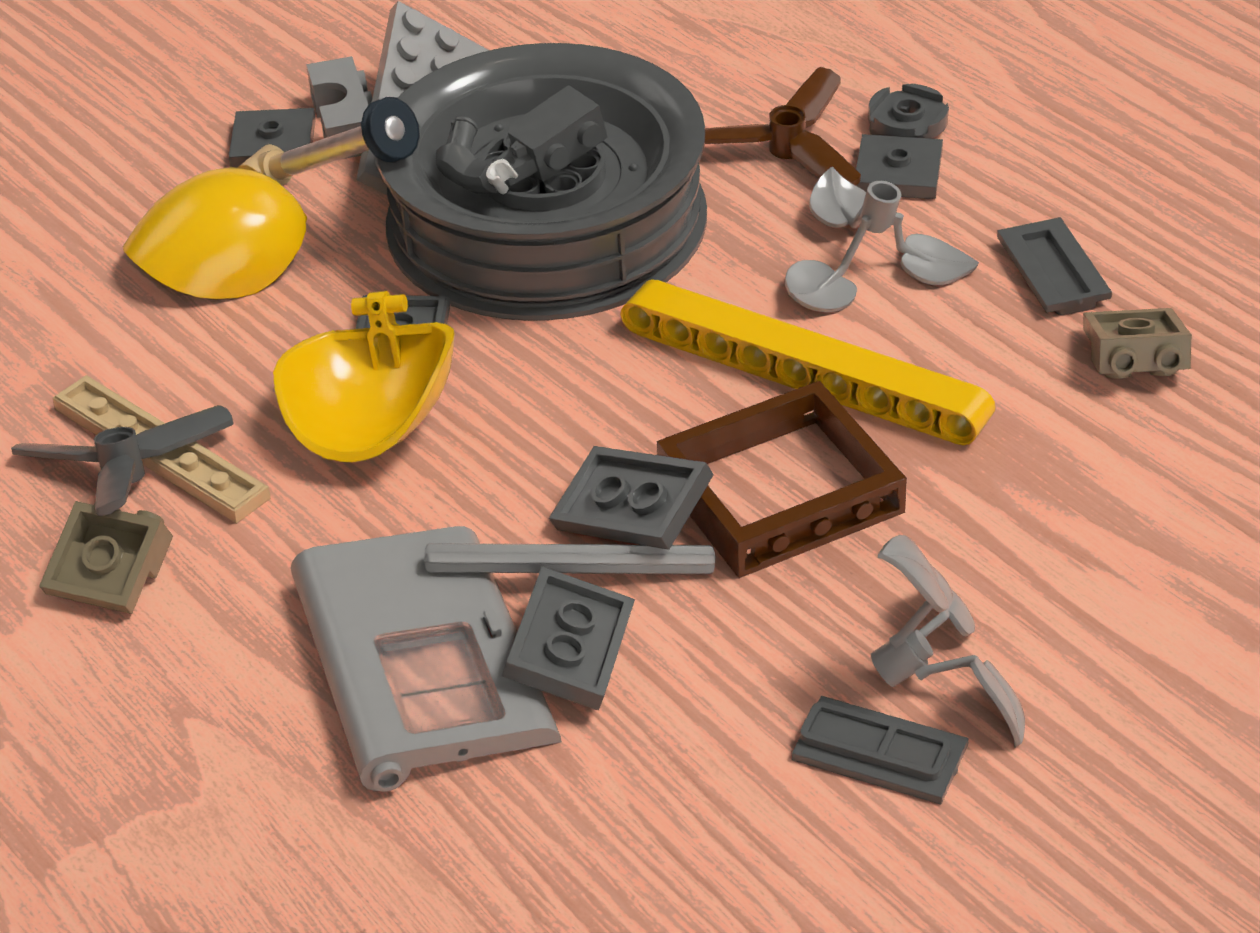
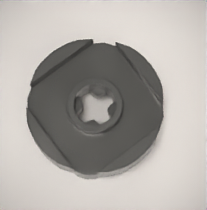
M902 84V91L890 93V87L876 92L869 101L868 119L871 135L931 139L941 134L948 125V103L946 105L943 103V95L939 91L924 85Z

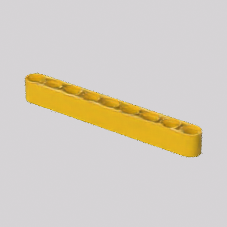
M651 279L646 281L621 308L620 316L622 322L631 332L639 336L794 389L820 380L841 405L955 444H971L996 409L992 396L985 389L977 385L659 280Z

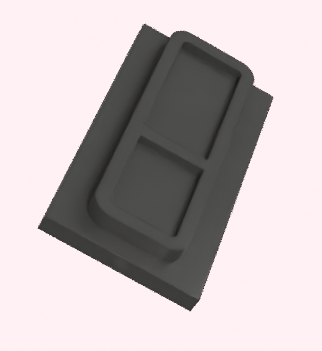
M1061 217L997 230V238L1046 313L1054 311L1058 315H1069L1094 309L1098 301L1111 299V289Z
M821 696L819 701L812 706L801 727V736L792 752V760L942 805L951 782L958 773V767L967 749L969 738Z

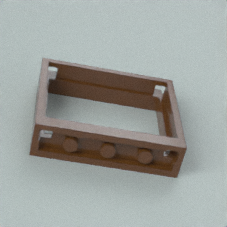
M820 380L657 441V455L700 461L709 464L816 423L863 476L864 479L745 526H741L709 485H707L690 517L738 578L905 513L906 476ZM748 549H751L750 554H747Z

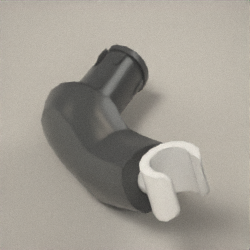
M456 117L451 122V129L446 144L436 150L437 168L446 178L476 194L497 192L505 194L509 190L505 184L507 179H516L518 174L505 159L494 162L476 158L471 153V148L478 131V126L475 121L468 117Z

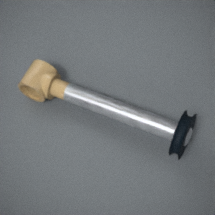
M385 97L368 105L363 112L361 126L286 152L277 146L268 144L237 168L260 172L276 180L279 184L284 185L291 180L293 175L369 150L375 157L384 162H396L411 156L416 150L420 138L419 124L414 112L404 101L397 97Z

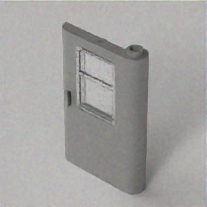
M465 526L312 547L299 553L292 561L291 573L361 783L369 790L387 792L396 789L408 778L411 768L451 761L460 762L474 757L562 742L561 735L543 692L502 677L505 664L517 635V630L493 573H429L426 571L425 548L427 544H480L476 533Z

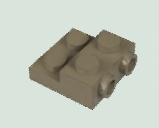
M1172 308L1083 313V330L1091 341V360L1099 374H1104L1109 378L1122 379L1130 377L1133 372L1149 371L1150 374L1156 376H1171L1176 374L1178 370L1191 369L1192 334Z
M75 501L39 587L47 595L132 614L147 577L157 578L173 535L165 526L164 520L152 512L139 510L137 514H132L118 509L112 514L98 516L95 510V503L91 505Z

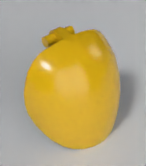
M234 167L208 170L175 186L157 200L137 223L122 247L123 252L142 270L162 284L178 292L200 298H240L257 294L271 285L285 271L302 246L306 233L307 215L303 212L301 205L294 196L276 180L267 175Z
M388 291L370 292L367 297L353 298L351 300L352 314L354 316L368 315L369 328L332 330L317 334L294 345L278 359L273 371L274 389L285 423L300 443L308 450L325 459L339 462H358L381 455L402 442L427 417L438 401L451 369L455 336L454 329L447 324L438 322L397 324L394 313L406 312L408 309V301L405 294L390 295Z

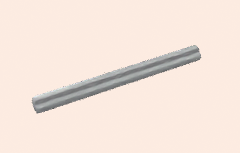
M429 543L425 548V568L429 573H539L543 566L560 573L711 574L715 568V551L710 545H672L670 550L644 545Z

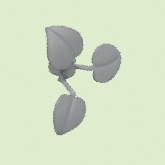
M831 167L820 177L813 188L809 202L810 211L817 220L827 226L840 228L849 224L852 228H857L858 226L859 228L841 265L835 272L829 265L820 261H798L788 269L785 277V286L788 295L808 309L819 312H837L847 308L855 299L857 287L853 282L842 276L847 271L866 230L872 233H883L892 225L894 226L896 248L899 252L904 253L900 264L906 273L920 282L930 285L950 284L973 272L979 262L959 249L929 235L911 234L904 242L901 225L904 215L897 212L902 195L900 189L887 181H874L869 184L867 192L844 179Z
M905 535L893 537L882 547L878 558L887 561L900 570L926 601L897 634L871 653V659L875 668L887 684L895 687L913 674H916L919 680H923L930 674L970 667L1006 720L1013 735L1014 748H1016L1023 742L1024 711L1012 687L990 661L982 662L976 655H970L928 665V658L933 656V650L925 637L948 618L961 635L969 636L975 630L974 619L963 600L951 589L943 575L929 563L915 542ZM932 608L939 612L935 618L920 630H914Z

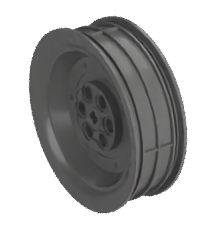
M570 43L524 44L477 53L444 65L416 81L398 97V99L404 101L412 109L419 124L420 138L414 153L396 162H384L376 157L379 172L387 185L389 208L386 217V239L389 251L398 268L415 286L428 295L449 296L451 306L483 316L523 321H545L586 316L622 306L629 301L646 281L654 279L666 283L677 275L697 252L707 226V203L700 184L699 166L705 146V123L698 102L677 78L664 69L639 57L604 47ZM566 86H571L600 106L608 138L544 182L532 175L511 186L507 185L509 190L505 194L499 192L476 194L455 184L437 168L436 150L446 144L451 129V122L456 117H468L475 121L478 126L471 153L476 158L494 161L512 145L508 134L509 125Z

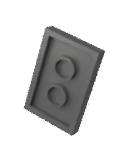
M593 446L549 519L555 528L560 531L670 550L714 474L706 462Z
M542 566L505 664L502 677L599 711L635 599Z

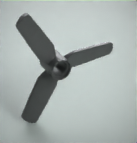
M217 405L145 430L137 435L131 427L107 429L94 437L95 446L21 443L11 447L13 455L99 462L101 471L98 473L95 510L98 516L112 514L121 508L127 501L131 484L144 477L145 470L142 459L159 456L232 426L234 422L229 410L221 405Z

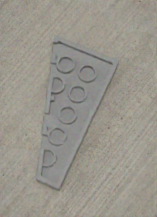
M397 1L389 13L372 102L385 97L398 98L401 93L416 81L442 66L489 50L460 35L451 28L425 16L418 10ZM370 150L362 152L356 180L387 195V185L379 172L376 157Z

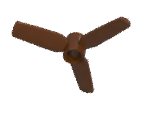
M818 67L786 105H781L771 110L769 124L705 128V144L769 141V151L772 155L781 159H795L819 179L829 168L833 167L844 179L855 186L861 181V174L819 135L806 131L807 127L816 123L841 84L840 76L831 69Z

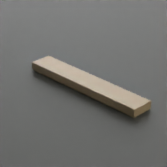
M87 375L52 398L55 410L95 435L115 427H131L137 435L145 430L165 424ZM192 442L159 456L142 459L144 466L236 524L271 499L269 486L197 442Z

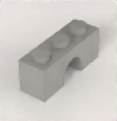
M353 57L306 64L311 98L317 118L321 117L323 137L327 138L361 126L363 112L372 103L373 98L371 91H368L364 70L357 71ZM359 153V154H356V155H353V156H350V157H347V158L361 156L362 153Z

